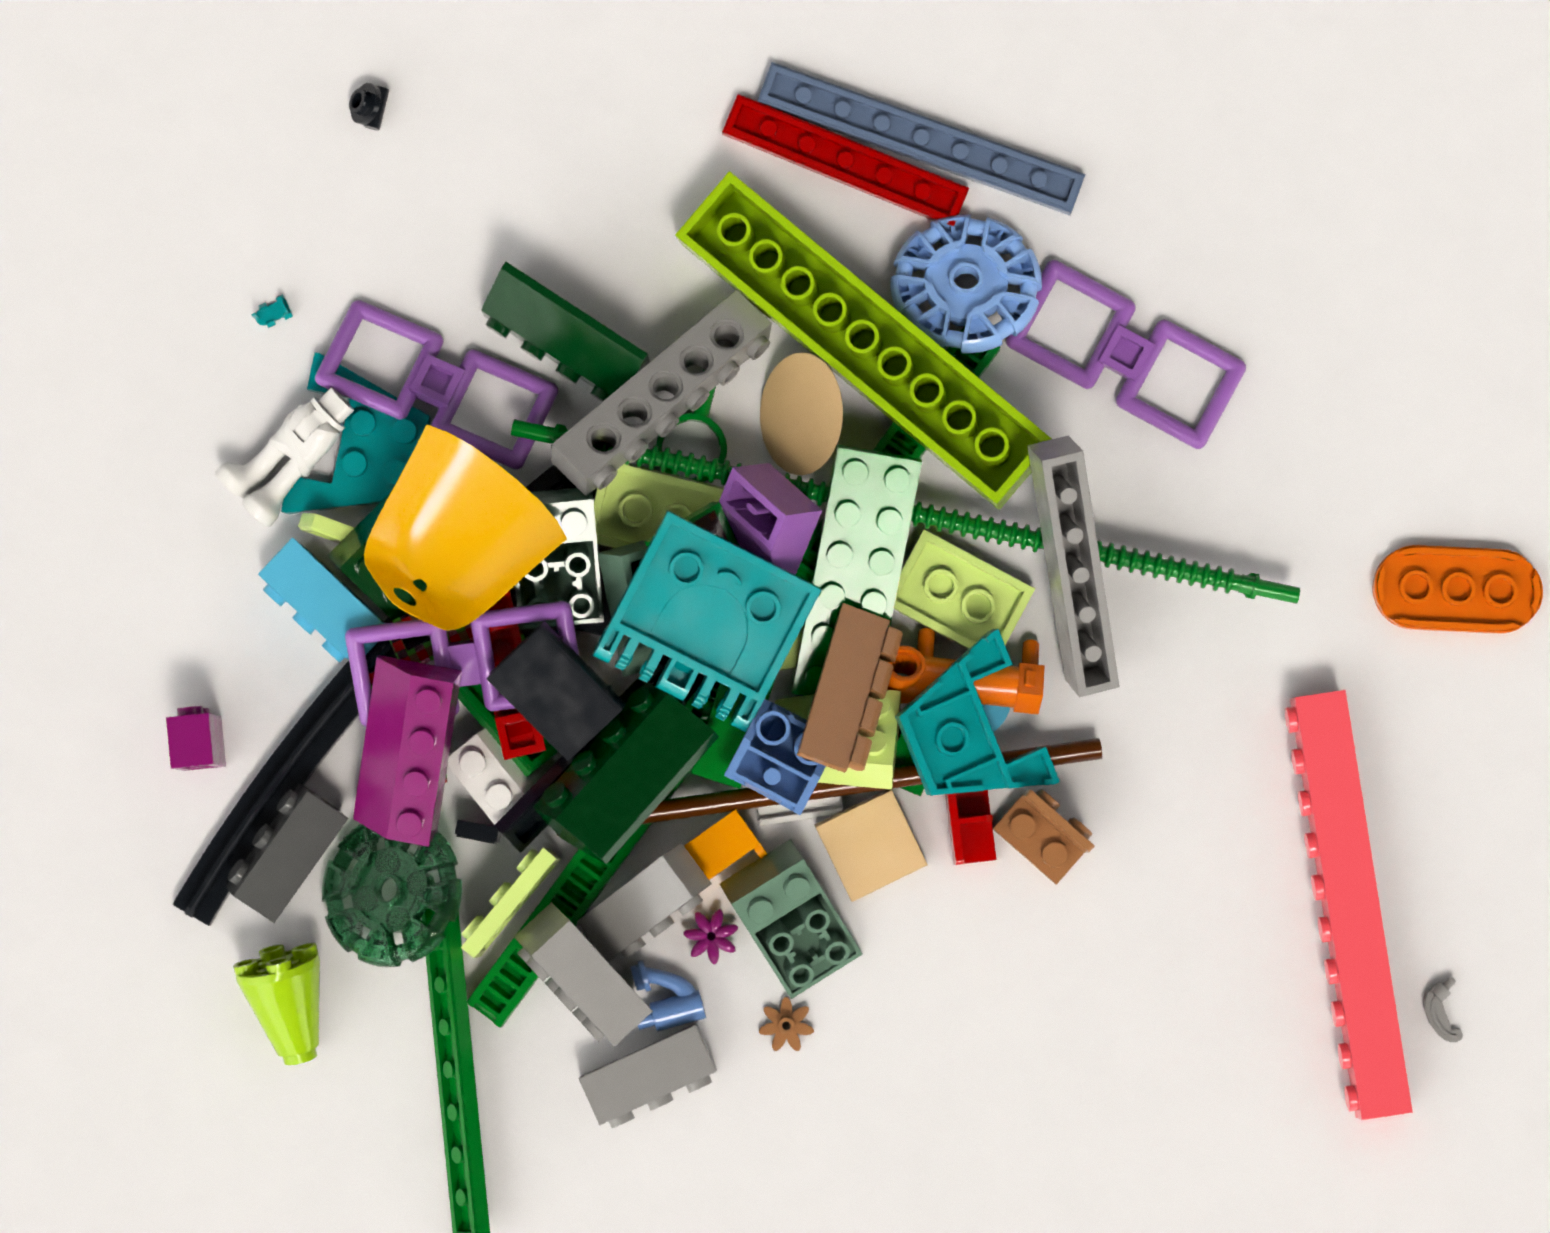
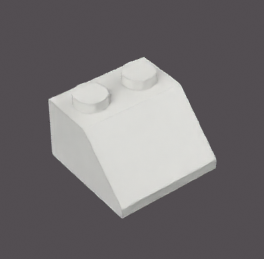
M484 728L449 755L448 767L495 825L553 766L555 761L551 758L529 777H526L512 759L504 760L501 746Z

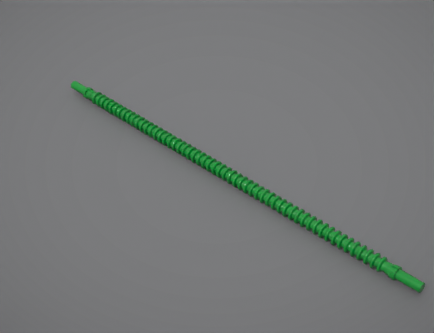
M514 419L511 435L553 444L568 429L565 425L556 424L554 428ZM604 442L593 445L595 449L603 452L613 449L610 444ZM654 445L652 449L648 448L636 461L639 468L643 464H648L649 470H653L655 466L661 467L662 473L666 472L667 469L673 470V475H677L679 471L685 473L686 478H689L691 474L697 475V480H701L702 477H708L710 483H713L715 479L721 480L722 486L726 484L733 467L730 465L729 460H726L724 464L718 463V458L707 461L705 455H702L700 459H696L692 452L688 456H683L681 450L673 454L670 453L669 447L665 448L664 451L658 450V445ZM738 463L736 467L742 466V463ZM789 473L785 474L784 477L810 500H815L817 506L827 502L829 487L826 486L825 481L817 485L814 483L813 478H810L808 482L802 481V476L791 479ZM920 501L913 508L911 521L914 527L918 523H923L925 529H929L933 525L936 526L938 532H941L942 528H947L948 533L951 535L954 531H960L961 537H965L966 533H970L974 540L978 536H983L985 542H989L991 538H994L998 545L1002 541H1007L1009 547H1013L1016 543L1020 544L1022 550H1025L1026 546H1031L1034 553L1038 549H1044L1041 527H1038L1036 531H1032L1028 524L1024 528H1019L1017 522H1014L1012 526H1008L1004 519L1000 523H995L993 517H989L988 521L982 520L981 514H978L976 518H972L969 512L959 515L957 509H954L952 513H948L944 506L940 510H935L933 504H930L928 508H924ZM1101 540L1097 541L1100 562H1104L1106 568H1109L1110 564L1116 565L1118 571L1122 567H1128L1129 573H1133L1135 569H1138L1142 576L1146 572H1151L1153 578H1157L1159 574H1162L1166 581H1169L1170 577H1175L1177 583H1181L1182 580H1188L1189 586H1193L1195 582H1198L1202 589L1206 585H1211L1213 591H1217L1219 587H1222L1226 594L1230 590L1238 591V593H1243L1246 598L1255 599L1257 595L1297 604L1299 600V587L1260 579V574H1234V569L1232 568L1228 572H1223L1221 566H1217L1216 570L1210 569L1209 563H1206L1204 567H1200L1196 560L1192 564H1187L1185 558H1182L1180 562H1176L1172 555L1168 559H1163L1161 553H1157L1156 557L1150 556L1149 550H1146L1144 554H1140L1137 548H1133L1131 552L1126 550L1125 545H1122L1120 549H1116L1112 542L1108 546H1103Z

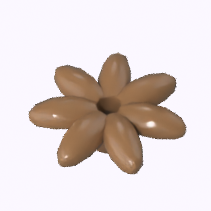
M784 997L782 1000L780 1012L769 1006L764 1007V1013L772 1023L762 1026L759 1029V1033L762 1035L775 1034L772 1043L773 1051H778L784 1045L786 1039L795 1051L800 1050L801 1044L797 1034L811 1035L814 1033V1029L811 1026L801 1023L808 1014L809 1008L804 1006L792 1013V1004L788 997ZM789 1022L791 1026L786 1030L782 1027V1024Z

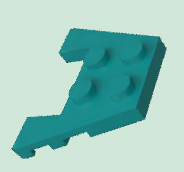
M314 353L307 390L325 394L329 389L318 385L315 381V375L325 357L320 353ZM339 365L335 374L397 400L396 396ZM343 396V398L349 399V404L353 407L354 411L345 419V429L342 432L332 483L300 477L283 499L281 512L290 515L298 514L299 512L331 510L355 505L379 504L393 490L425 426L430 425L431 417L412 406L408 416L405 419L399 420Z
M992 629L982 636L895 716L927 795L1054 785L1060 782L1048 750L1044 746H1040L1005 762L975 689L974 681L1013 665L999 629Z

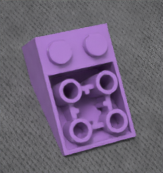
M770 463L732 467L719 502L739 546L796 575L822 510Z

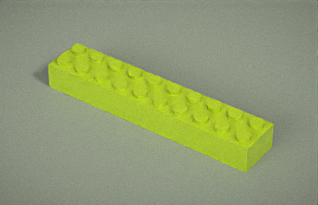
M729 171L675 234L681 245L731 287L738 290L749 302L810 353L823 360L835 374L998 510L1004 506L1032 473L1027 445L1052 440V438Z

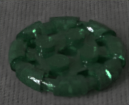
M359 824L337 845L340 848L333 861L328 860L325 868L321 896L322 902H326L328 915L325 916L328 928L335 940L346 952H355L358 954V960L377 967H398L402 961L408 959L411 962H416L440 945L446 937L443 932L450 921L455 922L462 896V879H457L455 866L458 865L457 857L449 842L437 829L429 847L419 845L415 854L407 851L411 843L384 838L385 849L377 850L376 844L382 836ZM356 859L358 862L351 872L348 867L352 860ZM438 869L440 882L435 883L434 877L429 871ZM392 878L396 883L397 891L394 898L386 902L382 896V887L387 880ZM351 895L354 908L345 910L343 899ZM427 907L435 912L429 924L421 920ZM364 926L371 929L366 939L362 937ZM393 933H402V944H395Z

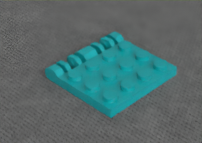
M667 510L613 616L603 631L592 656L609 663L623 635H626L629 638L625 642L614 667L623 671L629 666L640 642L653 650L642 664L638 679L647 683L664 654L670 659L667 661L656 683V688L683 701L698 673H701L705 677L701 681L691 705L698 709L705 705L717 681L729 688L717 705L715 717L724 721L741 693L744 696L732 716L730 725L746 732L759 711L822 589Z

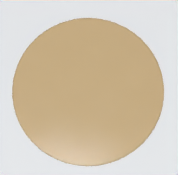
M795 353L779 362L767 379L761 399L760 425L766 448L776 464L791 474L807 475L820 469L832 456L841 434L843 404L839 385L828 365L815 355Z

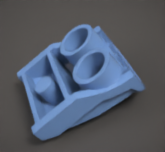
M764 699L729 763L724 776L801 815L826 766L797 756L807 720Z

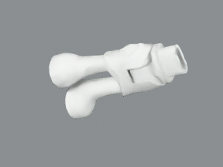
M331 387L320 399L314 397L309 403L299 405L297 409L289 413L283 422V426L269 439V443L254 459L245 465L226 462L215 471V475L227 489L244 499L242 505L257 521L266 527H271L279 517L280 505L301 475L304 477L310 475L314 465L331 449L340 435L339 432L345 429L344 420L354 409L337 390ZM285 455L291 458L272 480L264 487L258 489L262 481Z

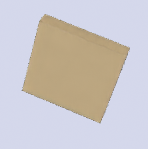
M891 789L882 791L814 825L851 902L928 865Z

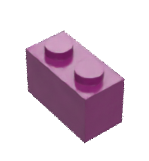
M192 706L177 708V716L166 717L171 769L190 771L226 767L221 716L211 714L209 708Z

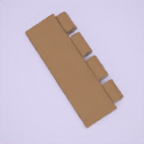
M845 603L841 604L797 756L844 773L848 768L856 771L865 770L872 741L867 737L874 736L883 703L877 699H884L894 668L888 662L896 661L903 636L902 631L889 626L890 620Z

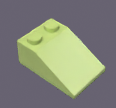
M887 690L884 699H877L883 703L874 736L867 737L872 741L865 770L856 771L848 768L844 773L826 766L818 783L892 790L899 725L895 716L901 711V691ZM814 694L775 700V704L807 720Z

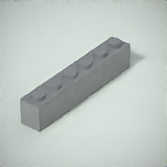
M1069 435L1027 445L1065 680L1079 697L1118 688L1120 685L1084 452Z

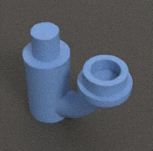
M644 960L638 961V965L631 966L637 991L643 989L646 992L651 991L650 983L672 990L676 994V996L649 1003L650 1009L653 1012L638 1025L639 1030L655 1026L658 1032L706 1018L699 989L696 990L685 978L660 969L646 967Z

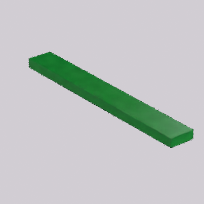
M457 897L421 901L453 1233H490L463 951L461 948Z

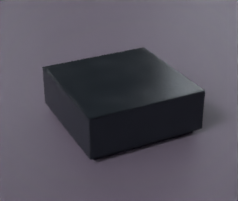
M457 820L456 837L492 844L500 843L501 833L494 826Z

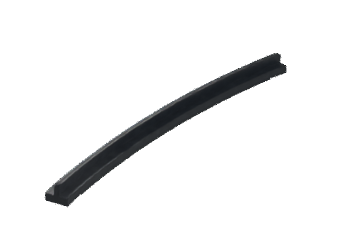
M552 465L526 488L530 492L577 487L555 465ZM407 613L402 619H404V618H406V617H408V616H410V615ZM389 617L384 621L385 623H393ZM430 635L404 638L402 640L407 651L415 648L417 651ZM401 639L391 640L393 644ZM389 640L377 642L366 654L369 674L375 672L378 655L397 658ZM406 649L397 652L399 659L408 657ZM349 661L284 738L212 839L172 904L184 911V914L191 918L194 917L208 926L212 925L230 894V891L226 888L230 882L227 880V877L234 864L239 859L245 860L254 848L252 845L253 838L264 824L270 825L279 812L277 805L282 796L289 789L295 790L299 783L302 785L306 784L332 748L358 718L359 713Z

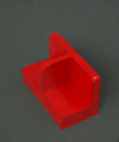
M988 790L945 794L954 865L997 860L992 828L993 816L990 812Z

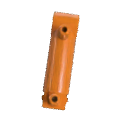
M930 628L919 630L917 649L910 646H900L896 661L888 662L894 668L887 690L901 691V704L911 702L956 661L955 659L934 657L935 632ZM1029 639L1023 642L1022 663H1019L1018 666H1008L974 681V686L982 705L1013 708V712L1039 714L1044 690L1045 665H1038L1039 643L1036 640ZM897 673L907 674L908 676H901Z

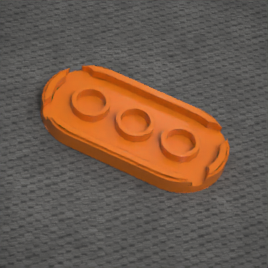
M1411 545L1390 553L1379 564L1373 578L1372 592L1380 613L1392 624L1404 629L1505 634L1518 630L1534 617L1541 606L1543 586L1536 569L1526 561V558L1511 550Z

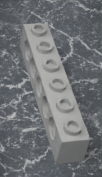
M735 290L552 444L551 462L585 496L596 487L599 490L605 488L616 477V470L627 461L630 463L636 462L648 449V443L658 435L660 437L668 435L678 424L679 417L688 409L695 411L706 402L710 395L709 392L719 383L722 386L728 384L738 374L740 365L749 358L752 360L759 358L770 345L769 337L772 323L738 290ZM720 340H729L735 346L725 348L721 347L716 342ZM697 365L705 371L702 373H692L686 367ZM668 391L674 397L671 399H661L655 393ZM634 416L642 419L644 422L640 425H630L624 419ZM604 442L610 444L613 449L603 452L595 449L593 445Z

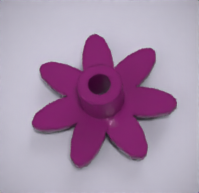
M721 909L713 914L710 922L701 912H696L695 920L699 929H687L683 932L686 938L698 941L691 950L692 957H697L707 950L710 962L716 964L719 959V948L729 953L736 951L732 942L725 937L734 934L738 930V926L735 924L721 926L723 922V911ZM709 932L715 933L716 937L714 940L708 939L707 935Z

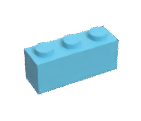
M293 537L258 573L267 583L263 591L279 606H282L285 602L291 605L297 611L292 618L310 635L316 629L326 639L321 646L338 662H341L344 658L349 660L345 633L348 629L386 624L306 547ZM377 642L364 644L365 655Z

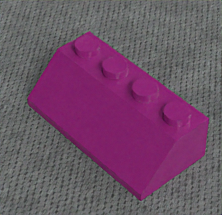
M378 655L376 658L353 819L386 839L429 847L438 832L462 670Z

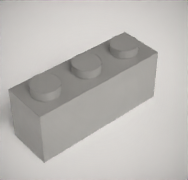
M680 843L577 922L607 962L620 953L627 959L646 945L641 938L642 936L650 932L655 938L675 923L670 917L671 914L679 910L682 916H684L703 902L699 893L712 883L683 844Z
M694 1024L593 1070L578 1079L599 1126L609 1121L611 1128H615L634 1119L635 1117L632 1112L634 1109L648 1104L651 1111L673 1101L671 1092L684 1086L691 1093L712 1083L709 1075L715 1073L717 1069L697 1025Z

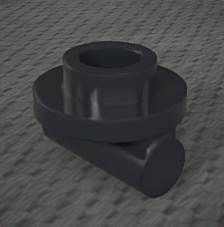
M366 83L355 90L349 101L352 120L364 125L365 128L379 131L389 89Z

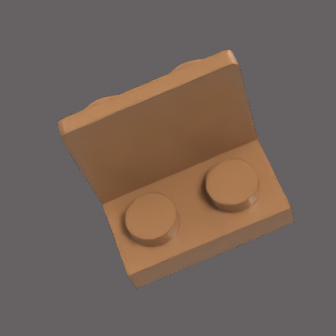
M1029 789L1019 797L993 827V830L1050 881L1057 885L1084 853H1089L1095 847L1088 840L1093 833L1076 818L1073 817L1066 821L1058 814L1056 810L1061 805L1043 789L1038 790L1036 793Z

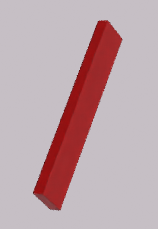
M740 94L736 97L722 131V135L933 221L959 215L969 188ZM948 221L946 224L954 226L956 221Z

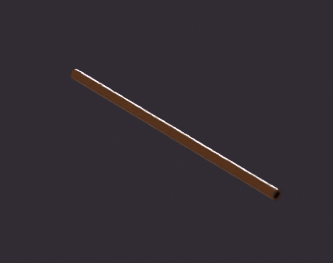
M1099 738L1044 746L1047 748L1054 766L1102 759V746ZM1038 747L1001 753L1006 762ZM914 764L895 767L893 788L922 785ZM817 783L809 800L886 789ZM750 788L664 799L642 824L731 812L735 809L738 811L780 804Z

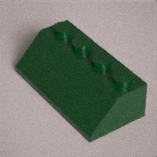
M505 262L500 269L481 309L484 317L488 318L485 325L505 339L511 333L523 341L520 348L539 361H542L544 356L548 357L558 364L555 371L572 383L576 384L581 379L594 388L590 394L601 402L650 362L648 353L508 262Z
M645 682L630 695L624 709L600 731L583 752L573 759L571 765L560 778L545 790L542 798L533 808L561 839L607 864L719 736L672 695Z

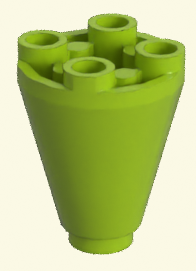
M316 943L302 944L288 951H285L282 944L273 945L259 951L260 958L247 959L235 963L233 968L237 983L277 1055L283 1057L284 1064L298 1065L316 1058V1047L319 1045L320 957Z

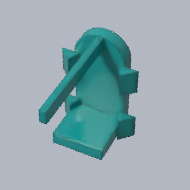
M283 294L276 297L277 302L268 306L265 302L258 306L260 310L251 314L259 325H267L270 328L276 325L275 321L281 318L287 320L293 317Z

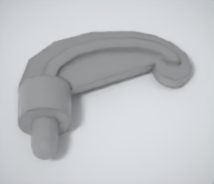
M1453 977L1448 978L1443 984L1439 981L1429 990L1425 997V1013L1430 1025L1441 1038L1449 1042H1458L1462 1039L1463 1034L1459 1029H1451L1442 1003L1451 994L1449 989L1456 982Z

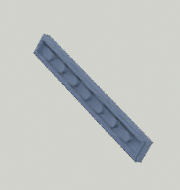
M771 62L757 100L759 103L804 121L1070 216L1086 175Z

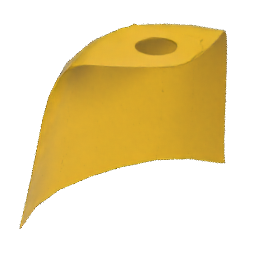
M426 425L370 532L365 546L364 562L376 583L395 606L440 629L456 630L470 624L490 609L534 567L560 546L567 537L558 521L545 505L500 465L474 446L453 434ZM417 579L423 580L427 585L426 590L421 591L413 582ZM394 588H400L408 592L415 599L416 605L406 604L399 599L394 592Z

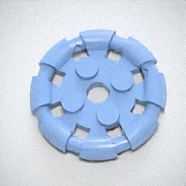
M971 214L949 216L930 222L928 229L923 232L916 231L903 244L893 263L896 267V273L890 278L891 296L895 309L943 349L947 346L959 348L961 353L984 352L1001 346L1003 344L1002 340L1011 334L1017 336L1031 321L1039 304V301L1036 299L1037 292L1042 289L1040 266L1033 250L1027 249L1023 245V237L1008 225L987 217L986 221L973 219ZM948 221H956L954 226L946 224ZM968 235L983 237L981 246L966 244ZM937 242L945 244L937 251L932 247ZM1009 253L1012 258L1004 262L1000 254ZM917 269L926 271L924 278L913 277L912 274ZM961 274H971L978 280V283L972 288L963 289L957 286L954 280ZM1008 284L1019 286L1020 294L1008 292ZM928 300L932 308L923 313L919 306ZM997 311L1002 320L992 325L988 317ZM950 322L956 326H965L964 332L949 330Z

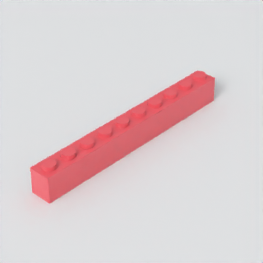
M1346 690L1294 697L1290 699L1291 707L1285 708V720L1288 732H1295L1297 749L1291 750L1294 773L1296 775L1301 774L1304 791H1298V802L1302 817L1308 816L1311 833H1305L1304 836L1308 858H1315L1317 875L1311 876L1314 899L1322 901L1324 917H1318L1319 935L1322 943L1328 942L1331 958L1324 960L1325 973L1328 984H1335L1337 1001L1331 1002L1332 1017L1335 1027L1341 1026L1344 1043L1338 1044V1056L1341 1068L1348 1069L1350 1086L1344 1087L1348 1111H1355L1356 1118L1360 1120L1413 1113Z

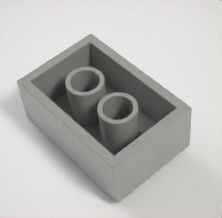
M552 902L514 936L523 947L517 954L542 981L550 976L545 984L570 1012L575 1009L572 1014L598 1042L605 1036L615 1047L653 1012Z

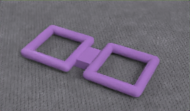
M1050 260L1041 273L1042 289L1036 295L1039 304L1034 316L1017 336L1011 334L1006 337V345L1084 389L1094 387L1104 367L1126 378L1116 398V404L1119 408L1195 449L1203 448L1246 371V364L1237 357L1165 319L1160 320L1156 324L1148 340L1126 329L1136 310L1133 301L1057 260ZM1057 280L1116 311L1085 369L1026 338ZM1167 339L1226 371L1195 429L1136 398Z
M356 300L351 304L315 375V381L318 385L327 389L333 387L341 395L399 420L405 419L408 416L417 398L439 408L431 426L453 434L474 446L491 460L512 469H520L524 465L535 440L518 437L511 450L450 423L477 368L538 394L526 422L543 425L558 394L556 384L475 349L469 350L460 367L436 358L443 345V337L440 334L362 300ZM362 319L424 345L397 400L335 374Z
M566 601L488 610L471 622L473 639L457 642H448L446 630L435 627L420 619L348 629L345 633V640L361 724L367 726L372 692L364 649L365 643L430 635L435 666L462 670L460 687L481 684L484 705L489 711L516 709L486 679L495 668L489 628L556 619L558 635L563 636V640L579 655L570 604ZM457 701V707H456V714H455V715L458 714L459 709H460L459 701Z

